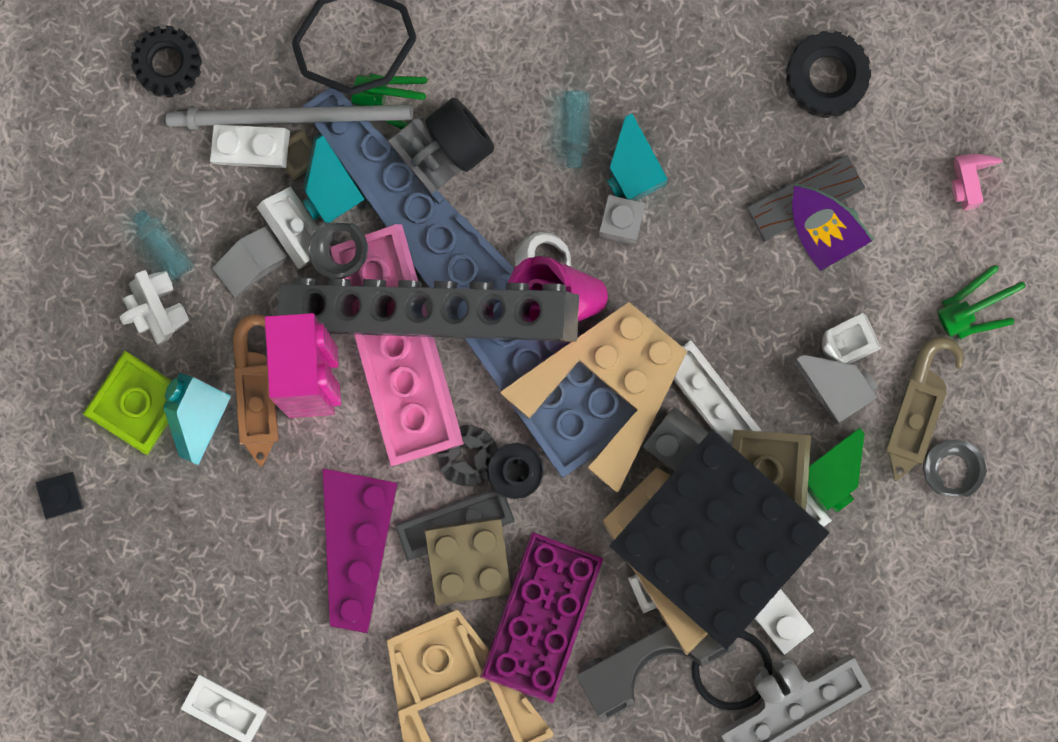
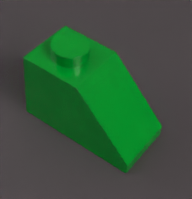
M858 428L809 466L808 491L825 512L833 508L837 513L854 500L850 493L858 488L865 436L861 428Z

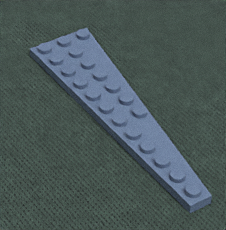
M329 87L302 107H342L354 105L340 91ZM369 121L313 123L320 134L324 136L386 227L395 224L403 226L414 268L428 288H434V281L457 282V289H469L470 282L493 283V289L506 290V283H508L514 267L445 200L438 190L432 195L427 191L390 146L388 140ZM462 301L457 309L460 319L464 317L467 311L465 301ZM501 301L493 309V315L496 320L503 313ZM464 338L501 391L571 343L570 341ZM580 362L574 366L530 419L510 403L562 479L603 451L637 411Z

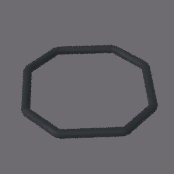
M317 0L292 40V48L300 73L305 78L347 95L358 94L388 84L395 76L416 41V33L407 8L402 3L394 0H373L400 11L409 38L385 77L351 88L307 70L299 43L322 6L337 1Z

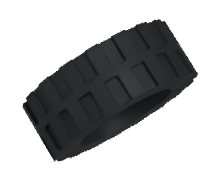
M821 31L817 35L812 34L808 36L804 42L798 44L787 65L786 84L789 86L790 96L797 101V105L801 109H806L809 111V114L814 116L816 114L822 115V118H829L833 115L837 117L847 111H851L861 101L869 87V80L871 78V70H869L870 60L864 53L865 49L861 44L858 45L854 38L849 35L848 37L844 36L842 32L834 31V33H828V31ZM822 57H834L840 60L846 68V82L836 92L825 93L819 91L810 80L812 64Z

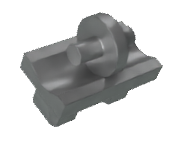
M418 117L388 140L390 146L431 195L461 171L440 148L430 131Z

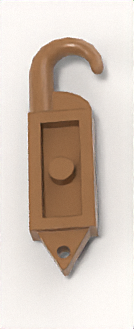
M253 314L240 320L234 329V374L240 445H245L257 464L263 467L274 443L279 442L277 407L269 396L267 357L260 353L249 352L248 348L249 330L256 325L265 327L266 316ZM259 453L264 454V457L261 460L257 458V455Z

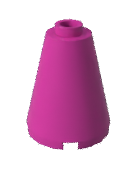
M546 256L524 259L514 268L508 280V283L530 284L529 290L542 291L543 284L566 285L567 292L579 294L578 321L599 314L607 304V289L600 279ZM537 302L531 306L529 311L532 321L536 320L540 313V307Z

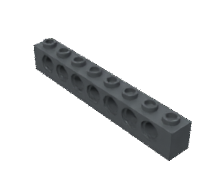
M294 278V284H279L277 316L314 313L319 323H324L327 332H330V334L577 342L579 294L567 292L566 285L543 284L542 291L529 290L530 284L506 283V290L493 289V283L470 282L469 289H457V282L434 281V288H421L422 282L413 280H398V287H386L385 280L363 279V286H351V280L337 278L328 279V285H316L317 279ZM323 297L325 301V307L322 313L319 314L317 310V305L319 300ZM358 298L360 308L357 314L353 315L352 304ZM393 299L395 310L391 316H388L387 305ZM429 300L431 310L424 318L422 306L425 301ZM465 301L467 311L464 317L460 319L457 309L459 304ZM501 301L503 313L496 320L493 315V309ZM537 302L540 307V313L538 318L532 321L529 311L531 306Z

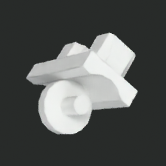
M146 270L136 273L134 275L135 279L129 283L133 294L123 299L128 311L120 316V320L123 325L134 322L139 333L145 332L150 328L157 345L169 340L175 331L188 322L189 318L180 303L164 309L159 297L167 295L173 290L172 282L167 272L163 271L148 275Z

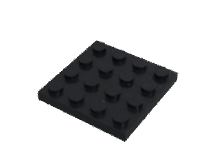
M712 429L609 547L727 650L830 532Z

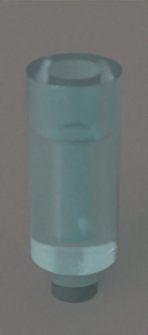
M566 91L563 93L561 153L567 155V168H581L582 155L588 154L591 94L588 92Z
M145 210L140 211L133 217V220L140 228L136 232L137 236L163 270L167 272L172 282L179 280L194 268L193 262L158 217L151 219Z

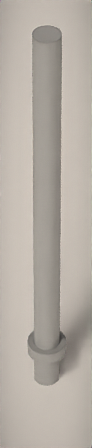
M412 105L199 111L198 107H189L187 111H167L166 124L168 127L188 126L190 130H198L199 126L413 119Z

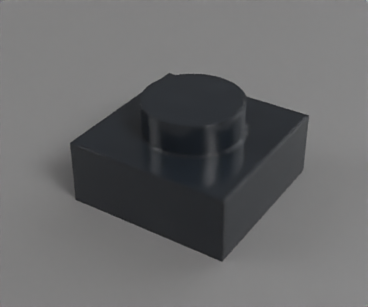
M74 472L36 482L46 520L84 509Z

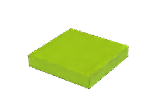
M124 351L83 414L148 456L168 426L163 406L167 400L165 398L167 387L172 380L127 351Z

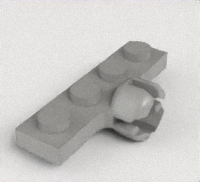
M851 654L808 678H804L793 661L782 659L772 663L780 681L776 682L774 677L769 675L766 668H763L755 677L754 685L762 698V704L757 709L718 732L724 742H784L872 689L857 661Z

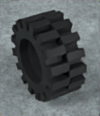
M166 25V29H161L160 26L153 27L154 32H144L142 34L143 39L141 41L137 40L134 44L136 50L131 53L133 61L131 65L132 70L138 81L148 92L151 91L159 97L166 95L167 98L174 97L173 94L177 93L182 95L186 93L185 89L188 87L192 88L196 84L194 81L201 74L200 65H202V59L199 54L200 52L194 40L180 28L175 30L173 26ZM165 48L174 49L181 57L179 69L174 74L168 76L155 72L152 65L155 54Z

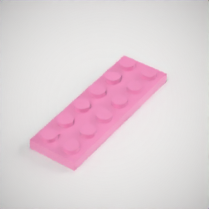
M395 224L366 234L365 237L368 243L366 262L353 275L342 278L351 280V286H363V279L385 280L386 287H398V280L418 281L403 226ZM353 239L330 247L333 260L338 264H347L353 260L356 254V245ZM358 298L352 304L353 315L357 314L360 308ZM393 299L387 305L388 316H391L395 310ZM423 304L422 306V315L424 318L428 315L425 304ZM354 335L390 465H400L464 445L434 337Z

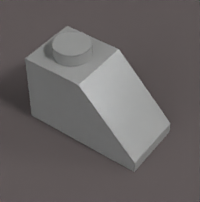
M802 355L794 361V364L835 425L878 398L874 393L878 389L875 381L866 370L860 372L856 365L808 355Z

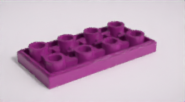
M531 532L480 678L553 704L604 558Z

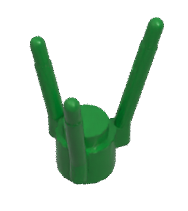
M371 73L369 77L357 75L354 87L385 76ZM394 76L388 84H426L428 79L426 77ZM385 84L352 95V104L359 106L384 105L387 95L424 100L426 99V94L412 90L391 88ZM402 120L385 121L401 130L408 125V123Z
M997 265L991 266L956 295L942 301L944 307L937 310V315L946 334L949 337L958 335L961 340L971 334L1013 325L1014 319L1006 318L970 326L971 323L976 321L974 313L1024 289L1025 283L1019 282L971 306L967 301L959 303L998 271L999 267Z

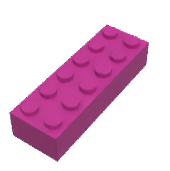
M314 313L265 317L270 399L289 418L335 415V406H341L340 383L335 379V375L333 376L332 368H339L338 346L335 345V341L330 337V332H327L324 323H319Z

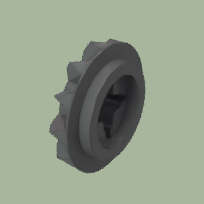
M472 425L460 426L464 445H467L469 449L483 447L474 456L477 469L473 470L472 466H469L466 461L452 463L461 455V446L438 452V464L442 473L450 481L462 486L478 485L487 480V464L489 458L497 449V445L491 435L484 429Z

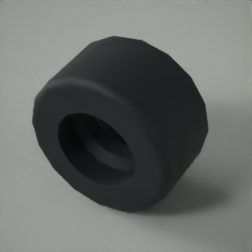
M451 98L428 116L425 121L428 130L440 148L456 166L465 172L471 170L494 151L493 142L482 125L468 108L456 98Z

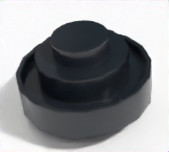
M521 443L505 444L496 449L489 458L486 468L487 479L492 489L502 497L510 499L526 498L534 493L542 483L544 475L543 461L539 454L529 445Z

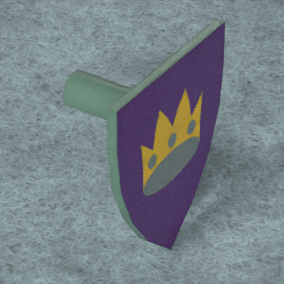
M800 184L794 185L792 200L794 224L802 245L820 271L874 240L864 224L858 219V213L855 209L846 207L836 198L816 188Z

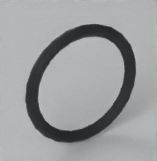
M743 631L738 638L749 641L758 649L764 661V668L767 669L769 675H772V661L768 650L757 637ZM692 661L693 682L697 691L709 704L725 710H741L752 706L761 699L758 691L748 699L740 702H725L713 697L702 684L699 670L700 665Z

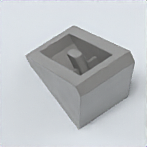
M267 225L239 239L213 266V270L234 298H236L289 259L290 256L270 226Z

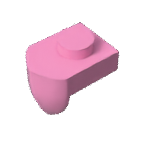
M984 154L955 156L954 169L956 179L952 180V192L955 201L962 202L963 210L978 208L983 203L977 170L1002 163L1001 158Z

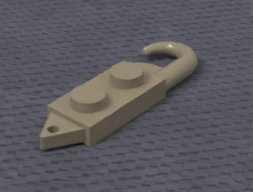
M932 338L924 343L919 351L885 449V453L889 454L894 481H898L916 464H923L947 393L946 384L943 379L929 371L935 353L940 349H948L955 356V367L957 369L963 367V351L958 343L950 338ZM897 467H900L902 469L901 474H898L896 472Z

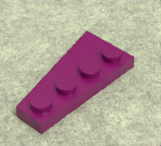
M323 468L330 626L368 633L398 483Z

